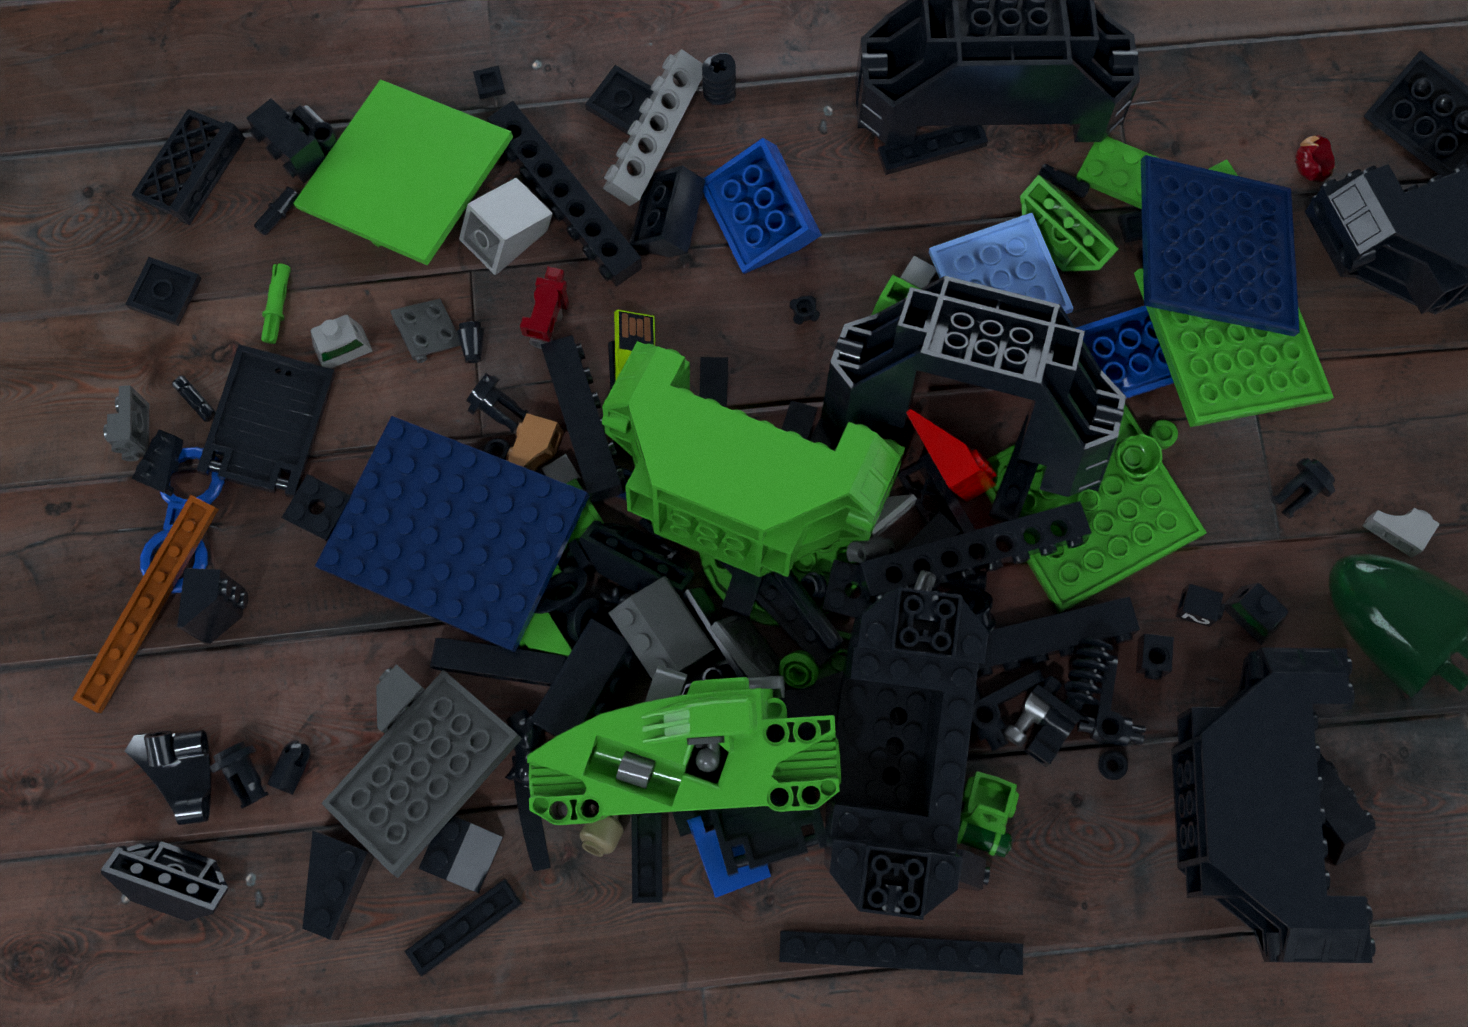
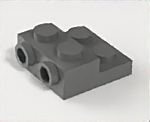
M119 386V396L115 398V407L118 413L107 414V424L103 427L104 438L111 444L112 452L122 454V460L137 461L139 457H144L149 448V403L132 386Z

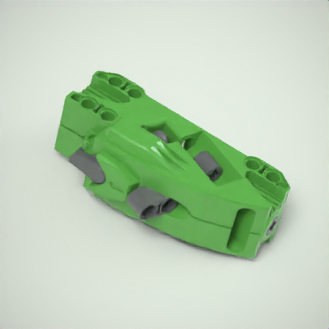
M658 665L645 702L602 713L559 734L527 755L531 798H529V810L554 825L593 823L606 819L611 815L769 806L772 810L779 812L817 809L840 791L839 742L835 737L834 715L787 718L786 705L779 699L785 698L784 676L693 681L688 694L682 695L688 674ZM805 723L812 725L815 729V736L809 741L802 740L798 736V728ZM775 725L781 726L785 731L783 740L777 743L771 742L767 736L769 728ZM697 748L702 749L698 751L695 761L697 767L703 772L717 771L723 764V748L728 751L719 782L689 772ZM807 786L817 787L819 789L818 799L814 802L805 801L802 798L804 788ZM775 788H783L788 792L789 799L784 804H777L772 800V791ZM593 800L599 805L597 815L591 809ZM562 803H565L568 809L566 816L561 810Z

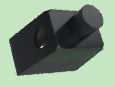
M1258 582L1241 586L1224 603V610L1260 645H1263L1282 626L1289 613L1277 598Z

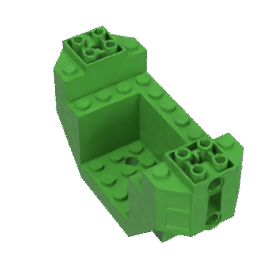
M638 341L602 406V425L605 427V433L632 456L635 469L625 486L627 511L651 520L655 534L758 577L772 571L788 577L795 561L839 541L869 540L899 474L905 447L900 446L896 441L882 439L867 426L862 424L855 425L848 422L836 450L833 451L823 443H813L803 439L796 432L783 431L768 421H758L748 417L741 410H731L721 406L713 399L698 397L690 391V362L686 361L684 356L673 349H664L653 344H643Z

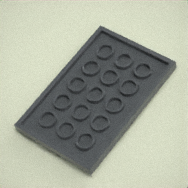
M443 670L321 804L392 875L398 878L522 738Z

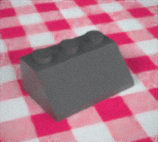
M666 576L630 596L609 612V615L652 680L658 665L684 672L715 649Z

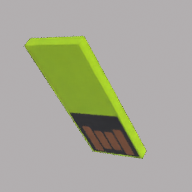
M616 310L614 312L616 380L637 341L643 344L655 345L654 316L623 310Z

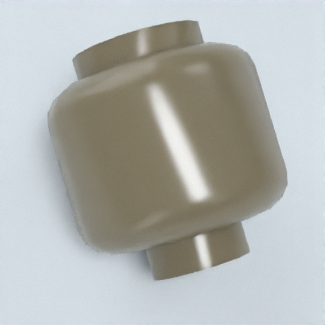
M611 815L606 819L584 824L579 834L583 842L582 847L587 852L598 857H602L604 854H611L624 832L623 826L618 821L619 816Z

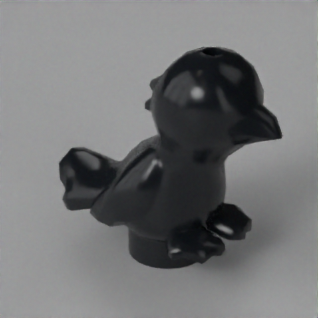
M527 709L513 714L506 720L508 726L522 740L514 747L515 761L505 778L516 780L523 785H529L527 755L536 750L543 729L530 721L532 716H530Z

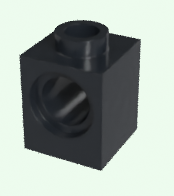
M1143 634L1138 639L1136 673L1144 674L1146 679L1161 680L1162 676L1165 677L1172 672L1174 637ZM1152 651L1159 655L1160 664L1157 665L1150 661L1149 652Z

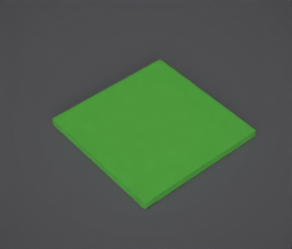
M380 79L293 204L303 212L428 266L466 209L468 203H470L512 140L513 135L509 130Z

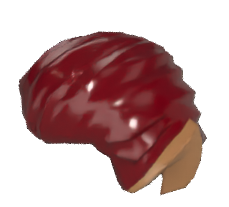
M1316 135L1302 141L1299 149H1297L1296 160L1294 161L1299 174L1309 181L1313 180L1316 182H1323L1331 177L1333 174L1332 170L1335 168V159L1329 139Z

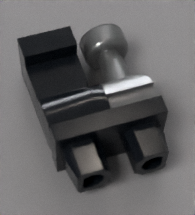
M1049 676L1040 685L1037 684L1023 702V712L1015 726L1008 725L1003 731L1006 739L1016 746L1022 747L1027 740V736L1024 733L1034 722L1038 724L1041 728L1024 752L1044 767L1052 763L1062 744L1082 717L1079 713L1084 703L1067 697L1064 703L1056 698L1055 695L1062 684L1052 676Z

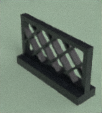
M187 109L133 191L132 197L171 214L181 222L190 225L246 138L235 124L225 121V123ZM193 119L199 121L200 127L188 132L187 127ZM219 129L215 138L209 140L207 133ZM202 135L204 142L191 147L190 139ZM185 141L186 149L174 153L173 149L176 144ZM206 150L202 158L195 162L193 154ZM188 156L189 164L177 168L176 160ZM170 163L172 171L160 175V168ZM191 172L187 181L180 184L179 176ZM174 178L175 186L163 190L161 182ZM156 185L157 193L149 196L143 195L148 187ZM177 193L171 206L166 205L165 198Z

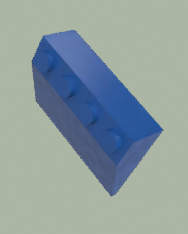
M765 138L760 139L704 178L703 193L744 274L794 253L822 236L777 145Z
M1146 306L1075 328L1085 331L1083 338L1085 345L1101 370L1126 396V399L1174 383Z

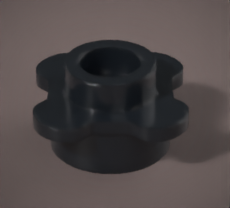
M802 296L791 300L789 306L794 312V323L801 325L804 321H817L819 319L820 313L816 310V299L813 296ZM806 308L807 312H803L802 309Z

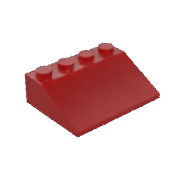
M912 409L906 412L949 489L966 502H969L996 486L993 480L997 476L990 462L985 457L983 458L977 449L972 451L966 444Z

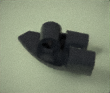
M198 730L172 734V731H157L135 734L125 752L157 786L171 807L177 824L185 825L207 822L211 805V763L206 732Z

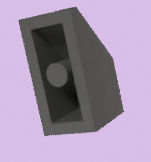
M397 664L393 669L390 667L383 672L379 678L380 683L376 686L377 728L384 734L425 690Z

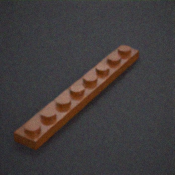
M193 495L189 496L72 700L96 713L102 714L219 509Z

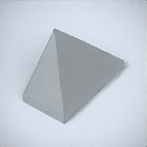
M913 494L888 497L870 538L879 536L914 507L917 498Z

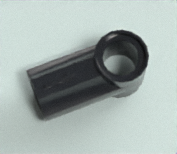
M308 105L298 106L293 110L290 119L295 124L298 122L304 128L302 131L307 136L312 135L316 138L324 156H327L338 140L332 126L324 122Z

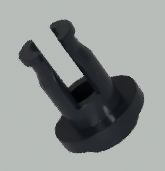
M485 373L466 400L471 404L467 411L474 415L480 409L499 424L507 426L510 432L513 433L517 429L518 424L495 408V404L499 402L522 420L529 411H524L513 399L496 388L500 381L499 378Z
M1302 458L1296 464L1300 473L1288 482L1277 496L1270 498L1273 504L1278 503L1280 505L1300 487L1304 490L1299 497L1281 512L1289 519L1294 516L1293 513L1306 506L1319 493L1329 497L1335 492L1333 486L1335 478L1316 459Z
M244 741L213 756L216 763L210 766L213 774L222 770L233 793L242 804L240 805L241 809L269 795L268 791L265 792L263 789L261 778L250 758V755L254 754L256 750L253 744L246 747Z

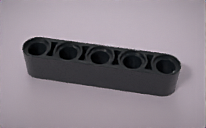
M435 638L430 668L451 673L550 687L568 657L517 649L514 653L500 646Z

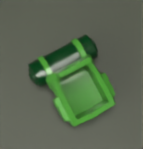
M978 771L973 774V777L968 778L963 791L962 801L964 802V807L960 815L957 843L974 847L992 856L996 855L1004 858L1012 848L1011 834L1006 832L1008 818H1012L1016 811L1019 794L1016 792L1017 785Z

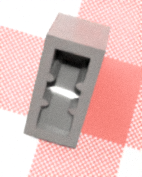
M1413 508L1402 516L1389 515L1377 510L1366 519L1363 527L1412 558L1424 550L1440 523L1433 520V517L1428 512Z

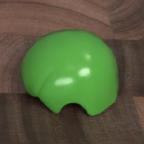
M1137 434L1124 439L1119 443L1115 452L1116 466L1124 475L1132 478H1142L1156 472L1163 459L1161 446L1154 438L1145 434Z

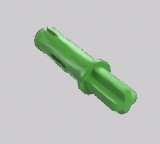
M285 264L273 265L266 310L262 312V317L265 320L261 340L264 343H276L280 321H283L285 318L282 313L291 268Z

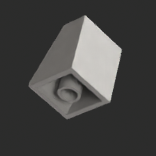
M514 178L468 203L459 240L496 275L547 232L553 213L528 187L523 185L517 178Z

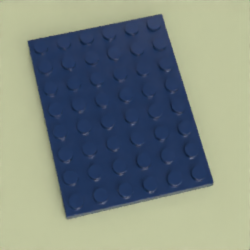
M391 416L315 567L515 653L590 495L581 489Z

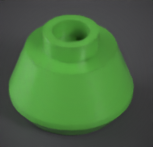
M797 650L781 660L779 674L784 676L787 685L793 688L804 689L816 682L818 667L810 653Z

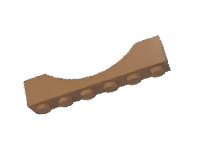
M526 413L524 421L520 422L517 427V439L514 446L508 450L506 461L535 472L543 464L555 457L564 431L558 422Z

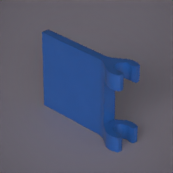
M701 816L687 820L715 898L771 877L768 866L750 870L749 865L738 868L739 874L729 877L715 829L705 832ZM743 846L732 849L734 857L745 854Z

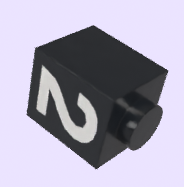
M1189 583L1182 590L1175 617L1210 627L1217 620H1221L1225 609V604L1221 603L1223 593Z

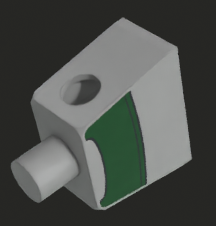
M343 315L334 320H326L322 325L310 330L313 347L322 367L331 369L373 351L363 327L349 315Z

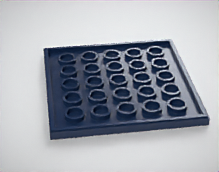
M1145 155L1141 159L1144 306L1293 337L1300 333L1291 188Z

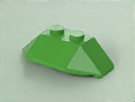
M1038 175L1020 195L1022 216L1029 213L1033 214L1054 264L1063 272L1100 270L1119 250L1111 237L1069 196L1042 176Z

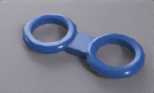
M199 447L182 448V452L179 455V464L189 459L200 460L203 449ZM215 456L214 460L220 462L219 458ZM212 472V481L209 488L196 498L211 504L220 495L224 480L219 479L218 473ZM160 492L162 499L168 503L163 531L153 535L145 544L140 555V570L143 576L188 499L177 497L174 493L172 496H168ZM203 540L200 541L195 550V563L193 565L195 569H206L208 565V551ZM183 578L177 581L171 593L182 592Z

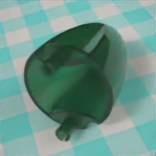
M1365 553L1351 554L1340 558L1334 563L1328 577L1332 603L1344 627L1374 665L1411 699L1434 675L1436 677L1438 675L1441 676L1461 693L1468 685V675L1451 662L1453 660L1451 657L1458 652L1468 660V594L1428 571L1386 556Z

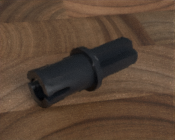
M287 186L274 203L268 204L269 208L254 224L255 229L262 235H268L281 219H286L287 216L285 214L293 207V203L299 194Z

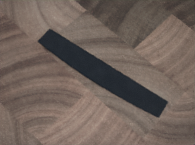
M512 756V765H513V764H514V761H515V756ZM514 780L520 822L533 871L551 868L542 819L529 810V798H531L529 785H523Z

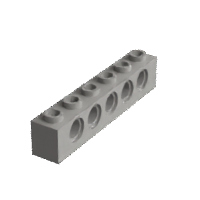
M681 49L675 55L670 54L664 61L662 68L665 70L662 76H658L651 86V90L654 91L650 99L646 98L641 105L639 112L642 114L639 120H635L628 130V134L631 136L627 143L624 142L616 153L619 159L615 165L610 166L604 178L607 182L603 189L629 206L640 200L702 80L703 63ZM673 78L677 79L679 87L675 85ZM661 99L666 101L668 109L663 106ZM650 121L656 125L657 131L652 129ZM638 143L645 147L646 153L641 152ZM627 165L633 169L634 176L628 173Z

